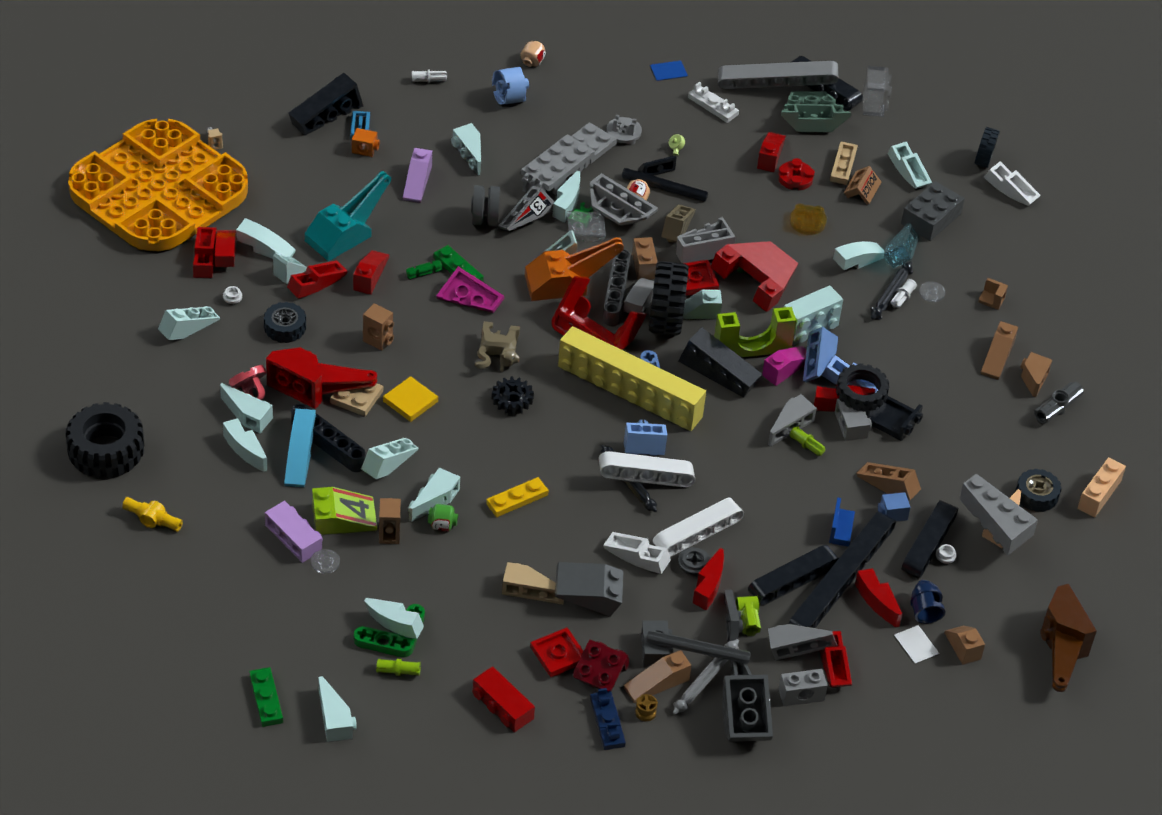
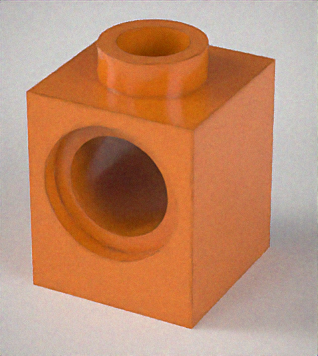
M356 128L352 138V153L373 157L375 150L378 151L380 140H377V132Z

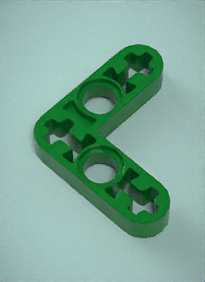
M419 604L408 606L406 611L419 613L421 621L424 623V607ZM362 626L354 631V644L356 646L398 657L410 656L417 642V639L370 627ZM380 639H386L389 641V643L386 645H381L378 643V641Z

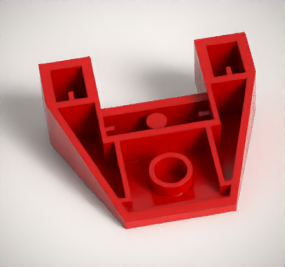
M771 241L727 244L717 251L710 268L723 278H726L739 267L745 270L761 283L757 288L753 302L768 312L778 304L798 266V262Z

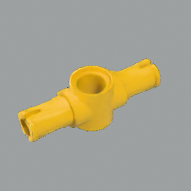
M126 497L123 501L122 509L138 515L141 523L146 527L166 526L176 532H179L182 527L183 520L167 514L165 507L158 501H150L148 504L135 501L129 497Z

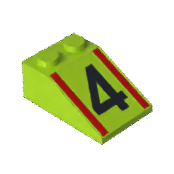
M335 487L312 488L315 531H318L321 535L377 530L372 496Z

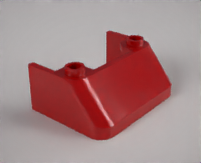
M574 276L552 318L551 324L553 329L564 336L573 326L623 350L634 340L647 314L631 311L624 325L620 326L615 334L587 317L591 305L588 299L582 295L591 279Z

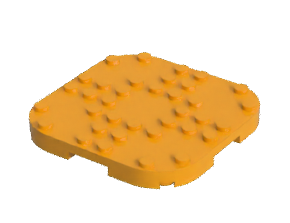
M151 119L141 122L124 132L122 140L100 154L94 151L79 160L69 172L68 185L71 199L76 205L127 243L139 250L162 251L171 250L197 234L198 227H207L238 207L245 200L248 193V175L240 162L226 152L223 154L218 153L201 141L200 134L188 125L173 119H168V122H157V119Z

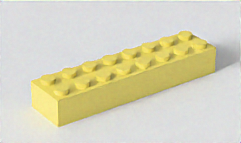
M573 326L560 339L558 367L689 431H692L702 419L706 390Z

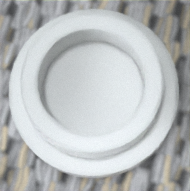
M230 286L223 293V299L230 304L238 303L242 300V292L238 287Z
M944 544L937 549L936 558L942 563H952L956 559V551L953 546Z

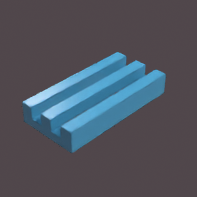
M352 111L350 140H352L355 133L356 116H359L358 128L362 129L363 116H366L365 130H369L370 112Z

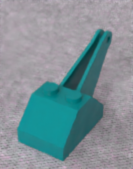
M381 171L343 207L332 204L319 211L305 232V242L329 262L372 237V229L365 222L390 184L391 177L386 172Z

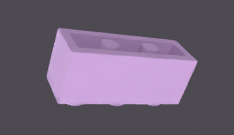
M286 501L265 512V526L302 563L322 551L323 539L318 531H314L308 521L302 519L296 509Z

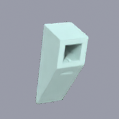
M472 123L453 129L452 145L458 149L461 157L465 158L469 167L477 175H480L481 140L479 131Z
M208 306L165 310L158 330L168 340L184 339L220 320V317Z
M223 383L220 384L221 399L236 418L239 419L240 423L244 427L261 433L273 419L272 405L234 387L232 388Z
M407 438L369 448L361 469L375 479L388 476L418 451L419 448Z
M438 468L435 474H431L427 485L420 489L416 500H412L409 504V521L413 522L429 514L430 507L433 508L435 504L447 505L451 503L460 490V476Z

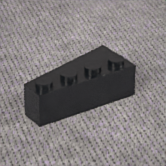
M342 73L311 97H308L300 105L293 108L288 114L292 125L301 133L307 135L323 127L325 122H333L337 120V116L343 113L347 115L355 107L358 109L363 107V102L357 83L348 75Z
M702 327L689 339L678 360L683 365L743 398L753 389L762 375L761 372Z

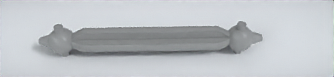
M739 640L729 641L724 646L739 649ZM715 657L683 693L682 698L673 703V714L687 710V704H690L728 660Z

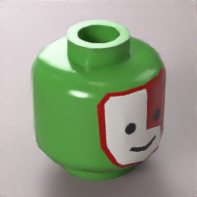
M435 504L433 508L430 507L428 524H431L432 529L449 532L452 526H457L458 514H455L453 506Z

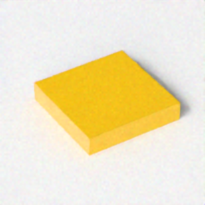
M410 376L385 394L383 402L412 422L438 402V396Z

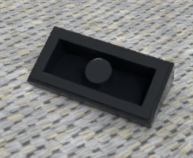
M674 155L643 163L638 168V171L653 176L674 171L677 156Z

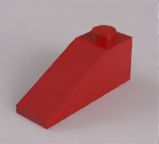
M768 132L759 152L757 169L775 172L786 139L785 135Z
M371 250L359 262L353 274V290L371 295L390 255Z

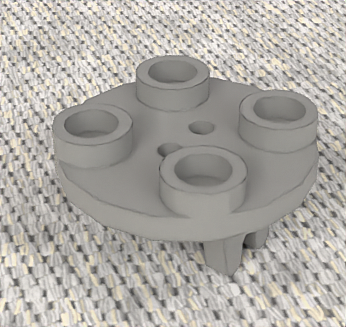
M616 115L615 119L607 124V133L617 138L619 143L633 145L641 136L642 127L637 122V119Z

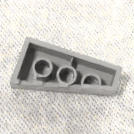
M975 474L963 483L960 495L961 502L974 517L979 518L983 528L990 531L994 541L997 544H1001L1007 556L1034 536L1038 519L978 474Z

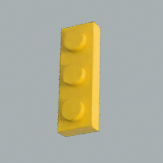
M537 477L487 498L486 504L497 518L548 496L549 490L540 478Z

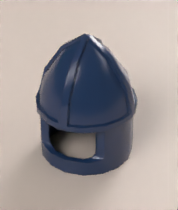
M918 581L911 594L910 604L913 607L915 619L923 624L937 622L946 613L944 605L941 604L943 595L938 586L931 581Z

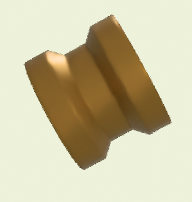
M649 694L639 696L636 702V717L645 722L653 720L656 717L657 699Z

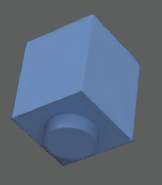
M905 492L882 495L881 502L878 503L879 512L896 520V522L908 520L911 507Z

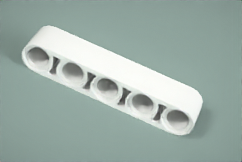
M604 452L599 456L600 472L605 478L677 487H690L695 483L693 465L689 461L618 452Z
M726 498L659 532L653 538V544L667 548L671 557L739 522L744 515V511L732 498Z

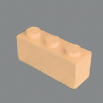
M1108 457L1083 491L1077 509L1095 518L1121 483L1126 466Z

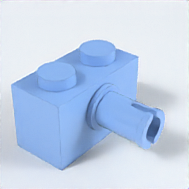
M639 420L637 423L626 422L624 436L625 453L635 455L649 454L651 456L665 455L667 442L666 425L649 424L646 420H644V423L642 420Z

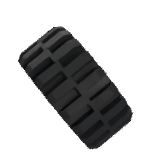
M666 261L656 263L649 322L650 332L675 336L681 334L689 266L686 264Z
M103 402L100 405L95 403L89 408L87 406L82 408L81 412H77L67 424L65 435L69 460L75 465L77 470L80 472L84 471V474L88 476L95 475V478H101L102 476L113 478V475H123L125 471L129 472L132 470L134 465L140 462L144 454L145 445L142 422L138 415L131 412V409L126 406L121 407L117 403L112 405L109 402ZM101 436L119 438L118 441L106 445L91 442Z

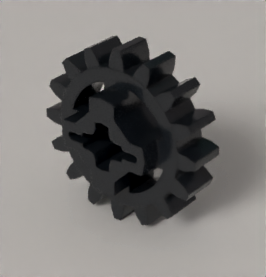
M513 376L510 377V380L503 378V382L497 381L496 386H493L491 399H493V405H498V410L504 408L505 413L509 410L512 411V414H515L516 410L522 413L523 408L528 410L529 405L533 404L534 399L532 385L527 386L528 381L521 382L520 377L514 380Z

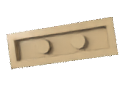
M840 142L830 177L831 182L848 184L858 145Z

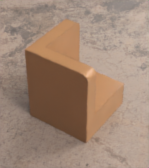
M987 278L978 302L999 310L1005 299L1008 285Z

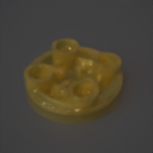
M797 204L791 213L790 224L799 233L814 235L822 232L826 227L827 217L824 213V208L821 206L814 207Z

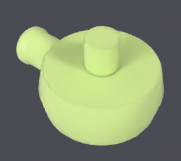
M675 134L669 139V146L673 150V155L678 156L679 150L685 145V139L682 135Z

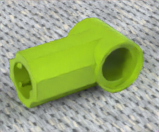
M736 597L737 611H740L741 620L743 621L742 633L747 636H755L761 630L758 615V597Z

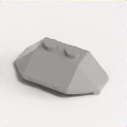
M602 173L590 182L592 209L620 226L647 220L658 211V207Z

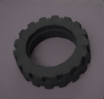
M862 363L858 365L852 364L849 368L845 367L840 372L836 394L837 396L839 395V400L844 402L847 407L851 406L857 411L858 409L864 412L870 409L873 411L877 407L880 408L883 402H886L889 392V380L886 379L885 373H881V370L877 367L873 368L872 365L867 364L866 366ZM853 380H866L874 384L878 392L872 395H860L853 392L847 384Z

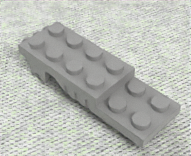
M590 122L572 136L565 135L521 169L523 191L526 193L532 186L543 188L544 191L552 189L553 194L556 195L557 190L565 183L568 176L574 174L577 170L581 172L584 168L588 167L589 164L615 146L617 138Z

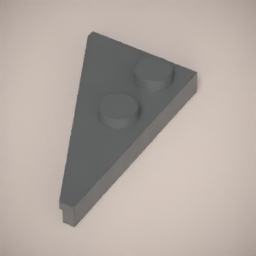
M724 590V605L727 606L728 610L725 618L727 641L729 642L738 639L739 632L743 631V621L741 620L740 611H737L733 591Z

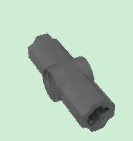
M1076 381L1070 382L1061 390H1055L1052 393V397L1035 410L1034 415L1037 421L1041 424H1047L1057 415L1064 414L1066 408L1083 395L1084 390L1081 384Z

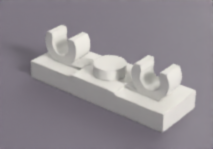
M701 82L694 85V89L688 93L689 99L727 123L739 115V110L735 108L734 103L730 105L727 103L728 99L723 100L716 94L708 91L707 86H701Z

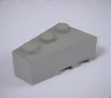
M721 217L718 218V222L714 224L707 223L704 225V228L698 231L693 229L677 236L676 255L681 263L714 259L715 253L725 245L735 244L736 237L724 218Z

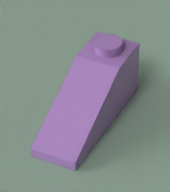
M414 148L403 200L421 203L432 168L431 150Z

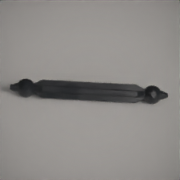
M911 261L901 263V269L896 273L875 307L872 306L870 308L871 319H882V311H885L896 295L898 288L902 286L908 277V273H913Z
M601 445V453L614 452L611 446ZM623 480L639 501L644 503L643 505L647 510L657 512L656 501L650 499L649 493L640 482Z

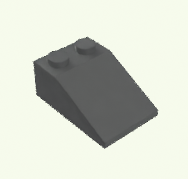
M558 562L555 597L610 617L622 604L623 570L606 564Z

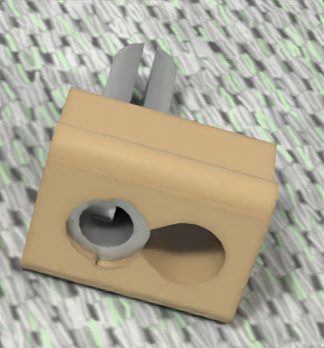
M208 127L206 131L208 133L209 146L214 150L222 149V133L219 132L218 128L212 129L210 127L209 129Z

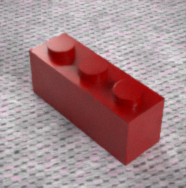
M493 666L473 679L472 692L474 696L487 705L488 710L493 714L495 713L501 719L503 725L509 727L514 733L534 720L535 706Z

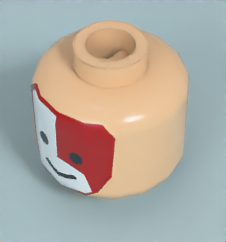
M531 41L525 45L520 56L526 66L537 67L544 59L546 51L542 43Z
M640 179L633 180L627 186L628 190L647 201L650 188L645 181Z

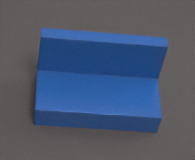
M837 497L829 543L849 547L855 511L840 509L841 498Z

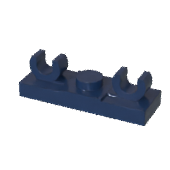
M607 688L598 689V693L590 694V700L604 750L623 748L626 742L612 692H607Z

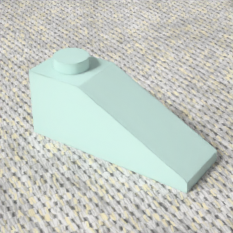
M318 677V690L327 742L353 739V730H357L356 718L351 717L350 708L324 677Z

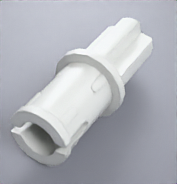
M430 69L428 71H412V82L430 83V81L447 80L446 71H430Z
M907 279L905 284L898 288L897 294L891 300L893 308H900L910 298V294L917 287L914 280Z

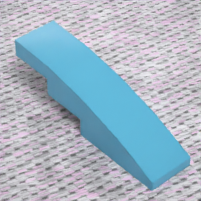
M295 410L286 465L285 486L305 488L311 457L310 450L316 410Z

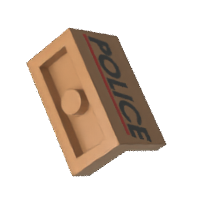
M870 166L857 170L844 194L847 198L859 194L866 204H870L881 184V180Z

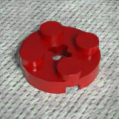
M795 158L779 167L778 179L781 185L792 190L794 187L799 188L798 190H805L812 185L815 171L808 164L802 162L801 159Z

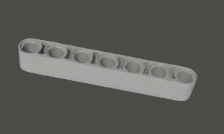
M835 61L725 65L718 69V85L723 89L835 84L839 79L838 63Z

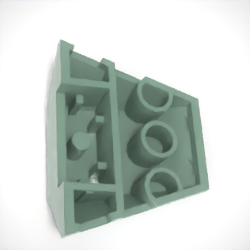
M791 91L781 116L797 132H833L851 117V112H845L843 110L844 106L837 105L836 100L826 91Z

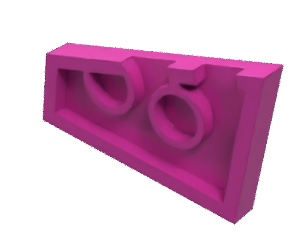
M459 266L436 295L437 299L494 313L504 300V295Z

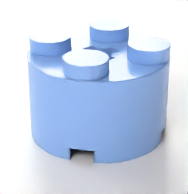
M521 67L500 69L493 73L492 86L495 85L496 91H493L499 104L526 101V89L529 88V81L524 77Z

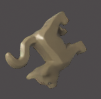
M484 321L481 331L480 348L477 351L478 357L483 361L476 362L475 367L478 369L489 367L491 359L488 355H500V372H503L507 366L519 363L520 357L515 351L518 336L520 335V327L511 325L508 333L502 335L499 330L496 333L490 331L493 328V322Z

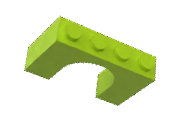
M792 307L773 308L771 324L766 331L757 336L743 337L739 335L740 323L736 312L717 314L714 337L740 357L773 354L778 350L792 348L796 318Z

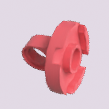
M264 365L252 367L250 371L241 372L229 380V384L235 389L242 388L244 393L252 396V390L255 388L258 392L257 398L263 400L265 389L260 378L265 376L267 371Z

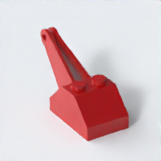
M301 347L272 351L266 358L267 385L314 409L321 404L323 394L373 387L377 384V373L373 370H361L318 363L317 355Z

